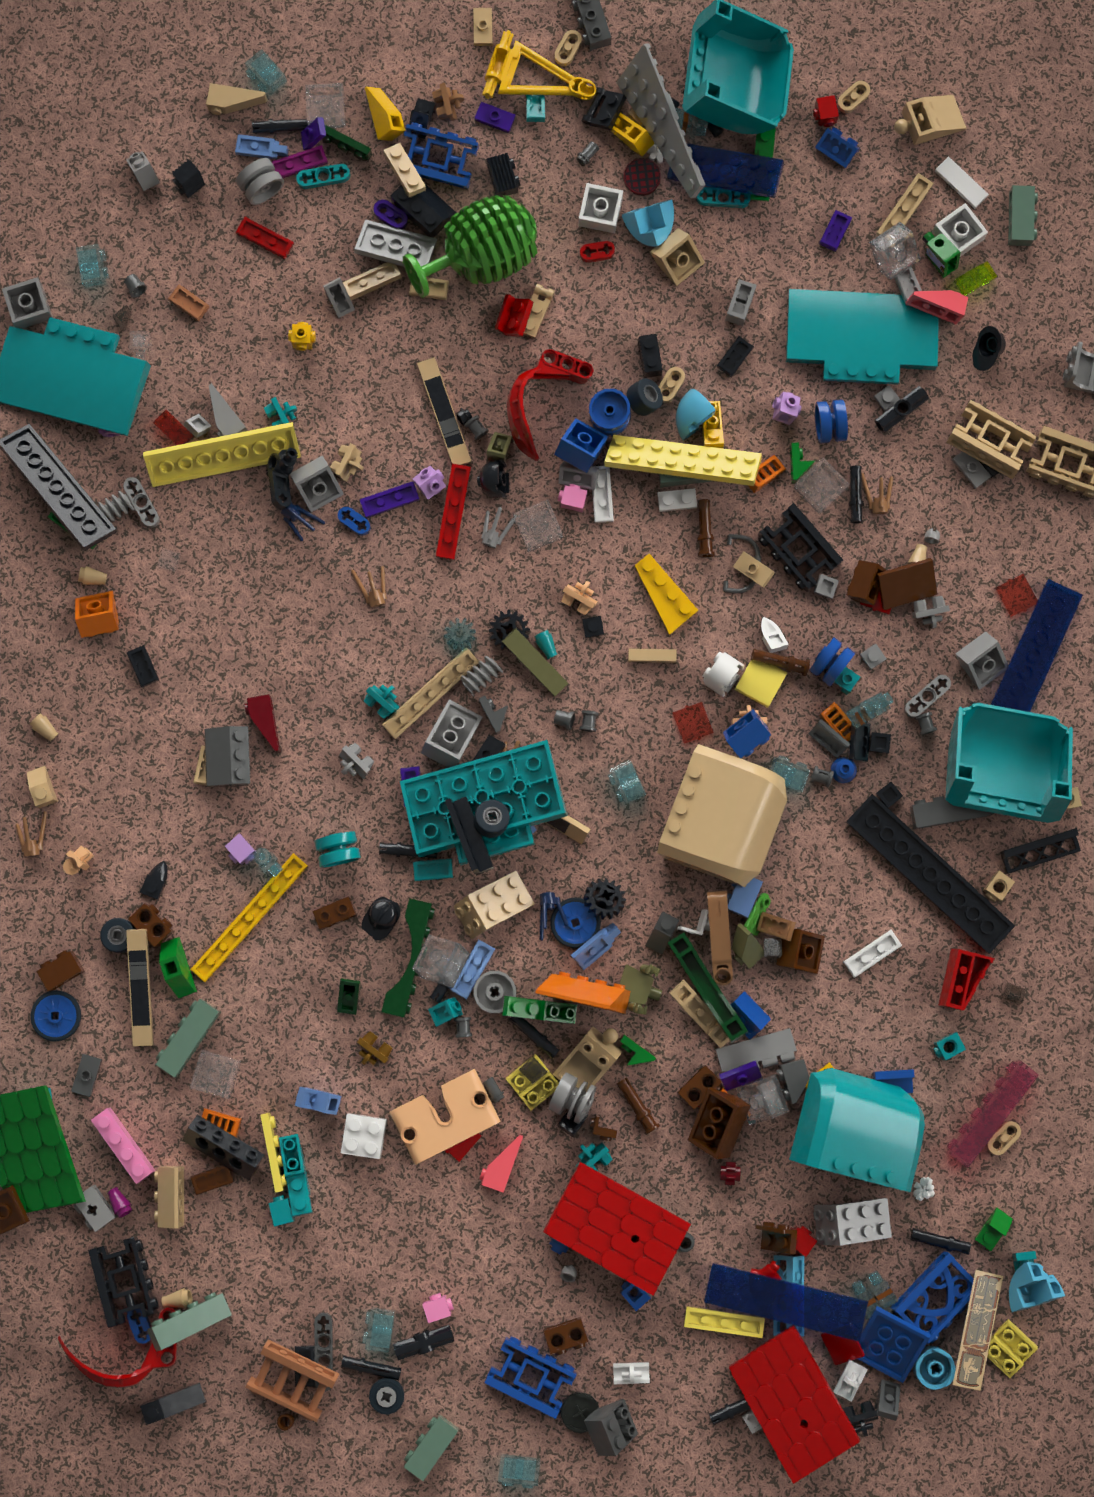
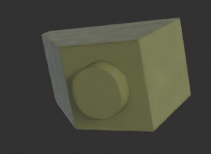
M741 923L738 924L731 947L735 953L733 958L739 965L742 966L744 964L750 969L767 953L752 933Z

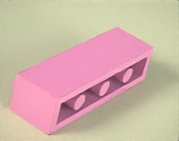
M106 1108L91 1120L136 1184L141 1183L156 1171L111 1108Z

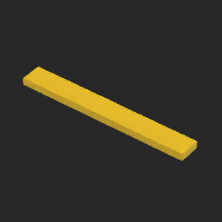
M293 853L190 970L203 982H206L305 871L308 865Z

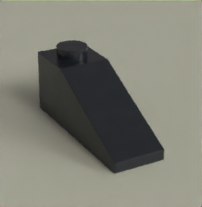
M197 1383L146 1401L140 1405L145 1424L148 1425L206 1402L201 1384Z

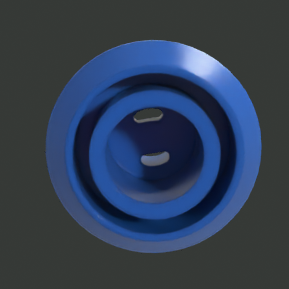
M846 757L836 759L831 765V771H834L833 778L839 783L852 781L857 773L855 763Z

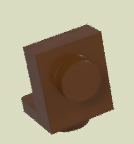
M596 1114L595 1118H591L590 1129L593 1130L592 1134L600 1135V1139L606 1141L616 1138L617 1130L598 1127L600 1115Z

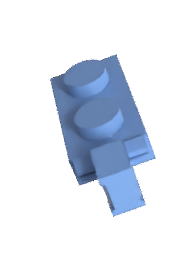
M239 134L235 154L277 159V156L287 157L289 149L287 146L279 145L280 143L272 138Z
M612 923L598 931L571 956L585 970L613 946L614 938L621 931Z

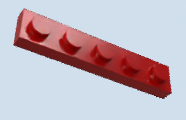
M452 463L436 557L455 559L471 469L469 466Z

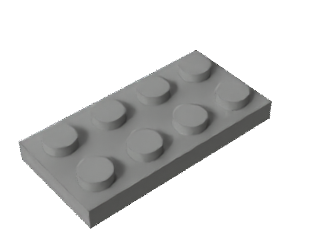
M365 220L354 253L404 266L403 256L412 254L420 266L430 263L437 239Z

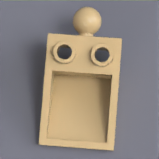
M954 95L923 97L906 102L901 112L904 119L897 120L894 125V129L898 134H905L909 131L914 145L966 130Z
M592 1027L553 1075L561 1080L567 1072L578 1078L577 1088L584 1081L587 1082V1092L591 1085L594 1086L623 1052L613 1044L618 1040L617 1031L609 1028L602 1034L595 1027Z

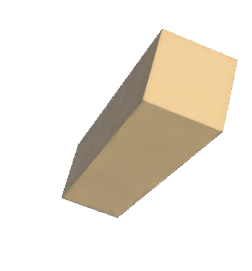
M629 649L628 662L676 663L677 649Z

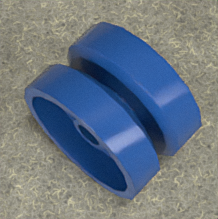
M604 389L597 392L589 404V415L593 428L607 436L622 433L628 427L631 420L630 403L627 396L616 389Z
M843 399L833 400L830 407L826 401L815 403V425L817 439L820 444L829 443L832 435L836 442L847 441L848 419Z
M835 637L827 647L824 646L815 658V663L809 669L812 674L819 676L826 668L828 671L823 676L822 681L828 686L833 684L855 655V652L848 647L840 655H837L836 653L841 648L842 642Z

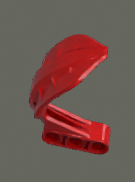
M547 349L540 356L535 368L527 370L518 376L508 395L507 413L511 434L521 452L535 461L539 460L524 412V387L532 379L570 380L578 384H585L594 372L591 364L558 351ZM544 357L550 358L552 363H547ZM562 364H567L569 370L564 369ZM580 370L585 371L587 376L581 375Z
M172 1308L163 1309L160 1312L159 1319H163L166 1313H172L175 1310ZM58 1337L60 1345L70 1361L85 1376L106 1387L126 1388L137 1385L153 1369L171 1368L177 1360V1343L157 1352L152 1343L140 1369H136L131 1374L108 1375L83 1364L69 1351L61 1337ZM165 1353H170L173 1357L172 1361L168 1364L162 1362V1356Z

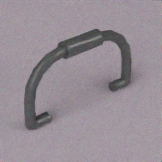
M728 534L727 545H732V539L748 541L755 549L754 558L761 562L760 549L754 540L744 535ZM752 580L748 586L735 589L728 588V581H724L723 592L744 593L752 589L756 582Z

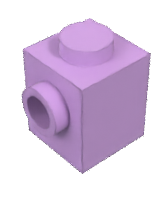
M238 834L225 845L230 852L228 856L235 864L237 862L242 865L244 863L249 864L255 858L254 854L256 851L241 834Z

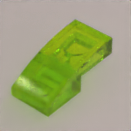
M987 261L954 280V283L961 294L966 296L978 290L981 286L995 280L998 276Z

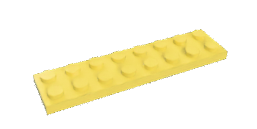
M291 422L143 452V457L152 486L156 487L266 465L272 453L278 454L281 450L289 448L297 451V458H300L301 454L294 425Z
M613 435L604 464L605 467L754 486L762 454Z

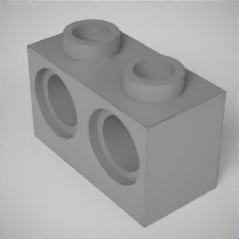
M738 280L725 321L740 326L744 325L757 285Z

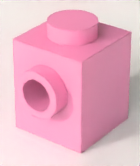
M575 484L565 485L564 491L560 490L558 497L561 507L583 513L587 490L580 489L581 487Z
M440 1293L429 1296L430 1300L422 1304L428 1323L449 1317L452 1314L451 1310H454L451 1298L447 1299L446 1295L441 1296Z

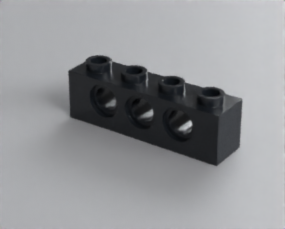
M198 1114L187 1128L182 1140L247 1180L252 1178L264 1157L263 1153Z

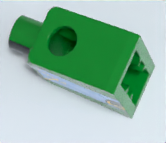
M928 232L923 236L922 240L926 243L925 255L943 278L959 267L961 252L944 234L940 233L935 237L931 232Z

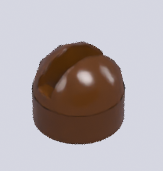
M288 1413L282 1414L277 1420L278 1427L284 1431L289 1430L294 1425V1417Z

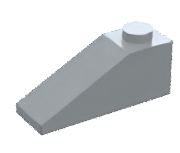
M211 383L209 391L216 426L219 430L217 435L221 437L248 431Z

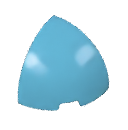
M667 200L621 215L627 229L639 242L647 246H659L667 239L672 230L674 222L673 201Z
M690 389L683 396L676 412V426L683 441L698 431L699 426L712 417L716 410L695 389Z
M1035 1262L1022 1264L1016 1270L1010 1282L1009 1303L1012 1312L1045 1304L1065 1296L1055 1276L1045 1273L1043 1266Z

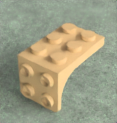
M514 871L467 895L454 905L456 916L464 925L466 934L471 939H474L495 925L530 908L535 903L517 871Z

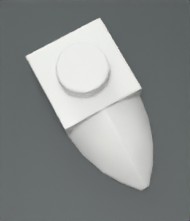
M763 617L761 622L762 640L769 653L787 649L788 642L779 627L770 619Z

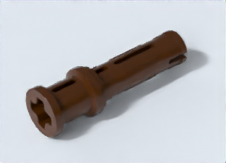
M700 499L698 500L700 535L697 537L700 550L698 557L708 558L715 556L712 544L714 536L711 534L710 500Z
M753 649L751 654L752 661L785 668V671L789 673L793 671L806 676L809 671L810 660L808 659L804 661L796 659L792 655L784 657ZM764 656H765V657H769V658H772V659H776V660H778V661H773V660L765 659V658H763V657H764Z
M626 1077L618 1082L619 1089L636 1114L635 1119L641 1123L645 1130V1135L658 1128L660 1124L656 1123L650 1114L652 1111L648 1108L646 1109L628 1078Z

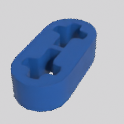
M343 507L339 510L338 518L343 525L360 536L369 533L371 526L365 517L350 507ZM349 511V515L353 520L351 521L348 518L343 520L342 513H348ZM357 521L360 524H363V522H365L366 529H361L359 531V527L357 524H355V522Z
M141 1308L135 1309L137 1313H141L139 1317L140 1324H138L137 1319H132L131 1317L134 1314V1310L127 1313V1320L135 1340L141 1344L149 1342L151 1340L149 1334L146 1336V1340L143 1337H139L141 1333L139 1326H142L144 1331L151 1328L148 1317H143Z

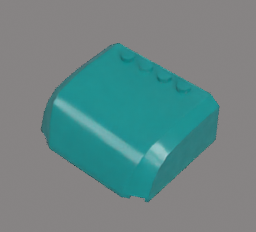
M714 0L697 16L692 28L682 105L684 111L716 126L741 134H758L776 128L781 119L787 114L794 53L793 45L789 43L787 37L788 30L724 0Z
M974 703L970 707L965 708L959 707L949 742L945 800L953 806L1046 823L1060 821L1072 800L1073 728H1068L1059 723L1060 720L1054 716L983 703Z
M834 1068L812 1072L789 1160L911 1192L924 1134L925 1122L923 1111L917 1102L899 1086Z

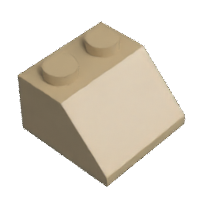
M679 228L670 234L661 245L656 246L650 251L657 265L676 286L705 263L691 236Z

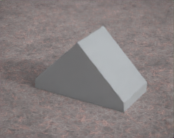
M340 277L323 286L325 294L338 318L355 310Z

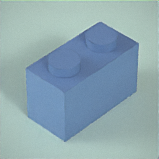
M753 878L745 888L732 883L731 886L734 887L732 894H727L728 910L748 918L763 881Z

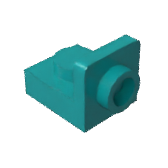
M845 667L834 682L842 687L841 692L848 695L860 679V676Z
M455 997L428 1009L436 1027L463 1015L461 1005Z
M1036 1251L1013 1253L1015 1272L1022 1264L1034 1262V1259H1037Z

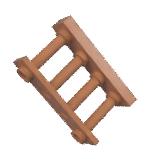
M268 1339L261 1351V1354L265 1356V1361L257 1378L251 1376L245 1388L249 1389L253 1394L266 1397L303 1415L309 1421L317 1422L322 1413V1410L317 1408L326 1387L333 1388L339 1373ZM276 1361L284 1367L273 1387L265 1383L264 1380L272 1362ZM290 1370H295L301 1374V1377L291 1396L281 1390ZM309 1378L319 1383L310 1404L299 1399Z

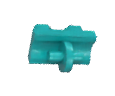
M276 397L271 399L272 403L263 408L268 418L279 415L280 419L273 422L272 426L289 423L288 416L291 421L295 420L294 413L298 410L295 405L290 406L288 402L283 403L285 409L282 410Z
M373 685L366 690L368 694L364 702L370 707H373L376 702L380 703L382 706L377 713L383 719L400 708L394 702L397 696L392 693L395 689L393 685L389 688H386L384 685L380 688Z
M603 1142L597 1147L593 1143L587 1148L584 1144L580 1146L583 1150L578 1155L581 1159L580 1162L596 1171L598 1170L594 1164L598 1160L604 1166L613 1160Z

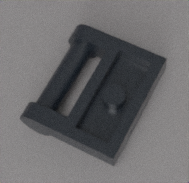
M597 87L591 106L581 121L589 126L612 130L627 99L626 96ZM602 98H604L605 100L596 118H593Z

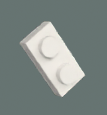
M695 488L657 493L659 512L697 508Z

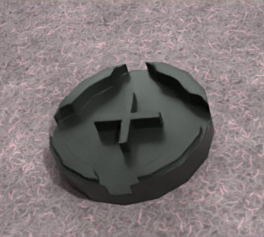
M576 1392L569 1395L561 1406L563 1423L569 1430L575 1433L588 1432L584 1420L594 1410L599 1408L598 1402L593 1396L584 1392Z

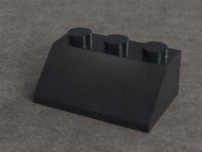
M426 184V191L412 197H408L403 186L400 185L390 195L392 204L404 211L407 218L428 237L434 238L444 228L445 224L451 221V217L457 213Z

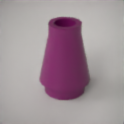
M118 1187L111 1189L107 1193L114 1215L122 1218L132 1212V1204L119 1191Z

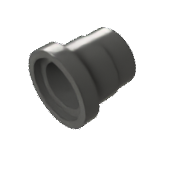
M135 274L127 276L124 280L132 298L139 297L147 290L146 284L141 282Z
M557 710L554 724L563 726L566 730H571L575 720V712L570 711L569 713Z
M688 1232L685 1237L690 1239V1246L687 1248L680 1246L678 1250L681 1252H688L694 1247V1237Z

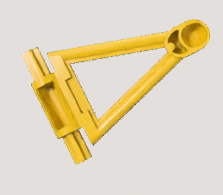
M507 30V32H503L500 44L495 46L485 75L486 84L482 93L486 99L493 98L496 86L500 85L498 94L565 95L590 100L596 94V86L588 79L572 76L518 41H515L513 49H510L514 34ZM523 55L569 84V86L511 85L520 57Z

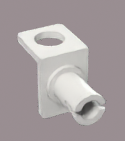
M702 909L696 930L678 926L677 929L695 935H702L704 930L710 931L709 919L707 917L708 910Z

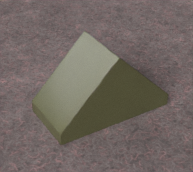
M494 432L486 452L487 460H504L506 463L513 436Z

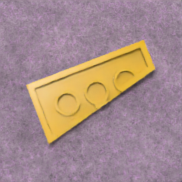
M647 554L635 564L634 567L655 605L668 634L671 635L696 614L698 609L650 554Z

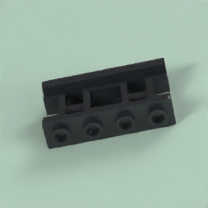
M793 503L781 514L786 522L775 532L767 525L763 530L759 531L758 540L762 546H767L772 551L770 554L775 561H780L784 565L783 570L786 574L792 575L796 579L795 583L799 589H804L808 592L817 583L812 577L814 573L823 566L829 572H832L843 562V559L796 504ZM794 520L802 530H799L792 536L786 528ZM781 533L787 541L779 549L772 540ZM800 537L811 551L798 561L787 547ZM819 549L826 558L817 565L811 556ZM804 562L812 569L805 575V578L796 569Z
M137 1236L124 1239L125 1250L108 1254L106 1245L88 1250L108 1328L126 1323L124 1316L126 1312L141 1308L143 1317L157 1314L156 1309H159L157 1298H153L152 1289H154L152 1279L148 1278L146 1271L149 1270L146 1258L143 1259L141 1252L144 1250L141 1239L138 1240ZM132 1248L137 1267L136 1264L124 1265L122 1255L131 1253ZM115 1258L117 1269L108 1271L106 1275L103 1260ZM131 1269L135 1288L118 1293L114 1274ZM144 1290L146 1302L135 1305L132 1294ZM124 1296L127 1308L117 1310L116 1314L113 1299Z

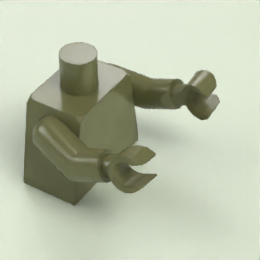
M627 964L625 965L619 984L625 985V989L631 991L627 1006L629 1011L646 1015L647 1006L642 1007V1005H646L647 999L651 998L659 1001L662 990L652 987L654 981L652 974H655V977H657L661 969L652 964H642L639 971Z

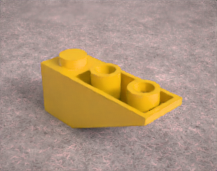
M365 87L378 140L393 141L405 132L401 113L381 88Z
M709 401L716 410L712 417L702 423L703 446L724 449L720 401Z

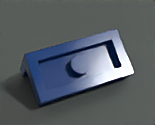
M745 991L730 1004L748 1030L746 1036L749 1040L771 1020Z
M914 1069L873 1072V1080L899 1086L907 1093H913L912 1078L915 1077Z

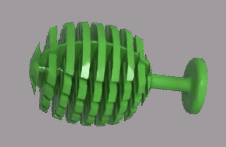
M499 195L490 197V199L485 197L480 202H472L470 207L465 206L462 208L460 213H455L451 217V222L448 221L445 224L444 229L447 239L445 238L446 255L420 266L412 254H406L403 256V264L411 284L422 298L429 294V285L426 277L448 266H451L460 276L461 273L464 274L467 280H470L473 284H479L478 280L483 284H489L492 281L497 282L502 280V277L507 278L512 273L520 271L522 266L525 267L531 263V257L534 258L538 253L535 244L537 234L536 222L530 212L522 204L521 206L518 205L510 196L503 195L502 198Z

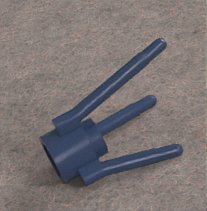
M291 502L286 509L281 511V514L285 516L283 520L288 523L298 539L303 541L302 536L291 521L295 522L298 519L311 531H315V528L300 516L301 513L321 524H325V521L302 509L298 504L294 505Z
M554 892L540 894L541 941L544 938V929H547V910L555 909V905L559 910L564 925L568 926L566 916L560 904V897H555Z

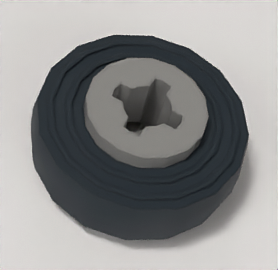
M382 1378L371 1387L369 1401L375 1411L389 1415L401 1408L405 1393L401 1384L395 1379Z

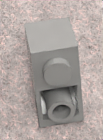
M143 151L140 153L135 152L126 159L143 191L160 183Z

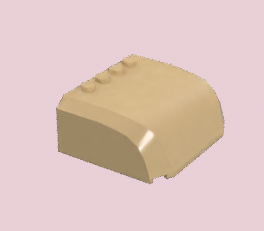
M698 744L692 754L659 841L657 853L666 860L745 888L754 877L761 873L786 806L785 779L762 766Z

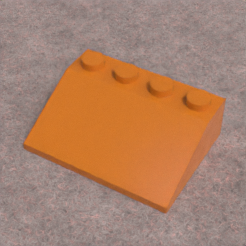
M559 971V975L551 974L535 992L536 994L626 1014L631 991L626 990L625 985L614 983L613 987L607 986L606 981L596 979L595 983L588 981V977L577 975V979L570 978L571 974Z

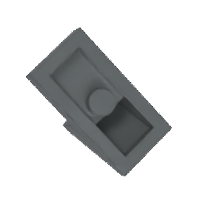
M486 696L479 698V702L497 735L501 731L508 705L494 712L493 710L496 707L492 699L487 700Z
M662 911L645 946L663 954L679 919Z
M881 1379L874 1406L877 1409V1416L894 1421L897 1420L901 1384Z

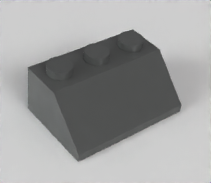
M248 726L204 729L206 787L246 786L250 784Z

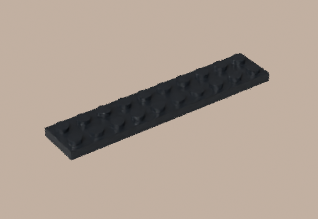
M873 794L846 821L855 832L987 954H990L1015 927L1007 917Z

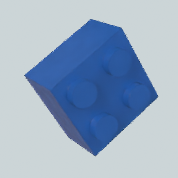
M575 418L561 438L554 455L587 473L600 455L608 436Z
M754 709L723 732L726 742L740 759L751 755L755 747L759 744L764 745L771 736L767 725Z

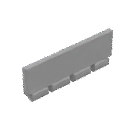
M790 1028L715 1049L722 1072L732 1070L755 1060L758 1067V1062L761 1061L763 1068L778 1064L777 1056H780L782 1063L795 1060L794 1052L797 1051Z

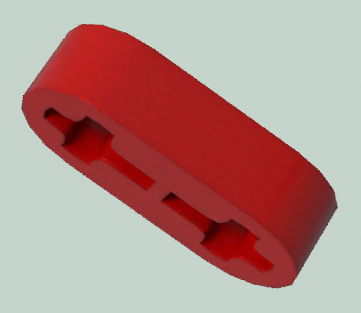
M610 241L585 244L580 249V258L588 263L608 260L615 254V246ZM605 246H607L608 249H611L609 251V254H606L605 251H602L604 250ZM586 249H589L590 252H595L591 253V257L583 254L586 252Z

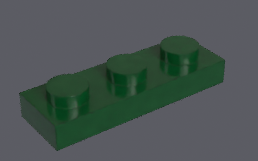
M325 125L326 136L322 139L323 141L337 144L340 150L344 152L348 150L354 153L353 155L360 160H370L372 156L371 148Z

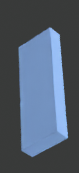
M478 939L450 990L467 1000L495 948Z

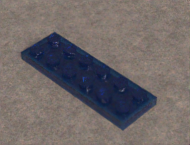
M686 143L692 149V159L699 167L705 186L775 198L784 160ZM669 167L667 178L679 181L671 167Z

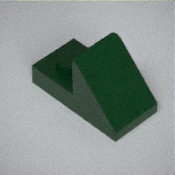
M340 979L337 1012L356 1015L359 993L362 986L360 981Z

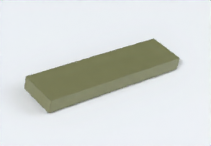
M516 628L502 641L553 696H556L568 684Z

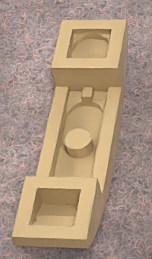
M682 980L670 992L671 996L701 1029L722 1048L729 1041L728 1037L708 1006L686 981Z

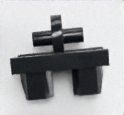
M871 1401L860 1404L863 1414L855 1415L853 1406L843 1408L852 1426L860 1424V1426L853 1428L856 1433L862 1432L863 1437L868 1436L867 1430L874 1428L873 1423H865L879 1419L877 1410L874 1409Z

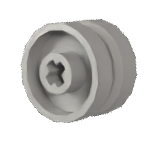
M261 158L246 166L238 174L236 184L241 191L245 192V196L251 205H258L276 195L283 187L284 179L279 172L275 171V167L270 159Z
M489 971L482 974L474 986V998L477 1005L489 1013L503 1012L504 996L516 997V986L513 980L501 971ZM495 988L498 989L499 992L497 996H493L491 993L492 990Z

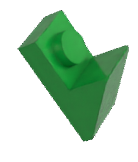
M799 442L791 443L792 484H796L815 462L800 461L803 460V449L799 448Z
M623 1035L620 1042L623 1043L621 1047L629 1053L631 1051L635 1052L627 1066L651 1062L656 1059V1057L626 1035Z
M996 1207L974 1239L989 1251H992L1002 1235H1007L1013 1219Z

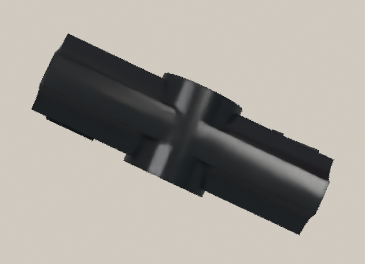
M918 386L903 399L898 400L894 406L874 421L879 430L885 434L900 421L906 419L909 414L929 399L927 392ZM897 407H904L906 413H900Z
M450 1324L431 1331L425 1330L421 1334L420 1332L416 1333L411 1338L393 1343L397 1359L401 1360L416 1354L422 1355L431 1352L436 1347L452 1343L455 1340Z

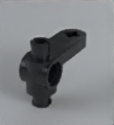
M293 448L281 450L278 454L272 453L268 460L266 475L269 477L271 502L279 510H284L291 504L289 475L298 457L297 451Z

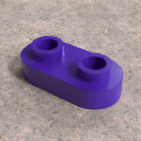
M379 200L374 204V214L379 220L399 229H404L407 226L408 218L404 211L387 200ZM383 208L387 210L385 213H380V210ZM399 218L402 222L396 223L395 220Z

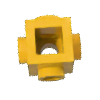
M306 322L292 324V330L288 332V341H291L293 348L296 350L305 351L312 349V343L316 341V331H313L312 326Z

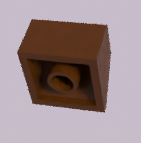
M794 929L791 941L780 940L776 965L818 974L825 936L801 929Z

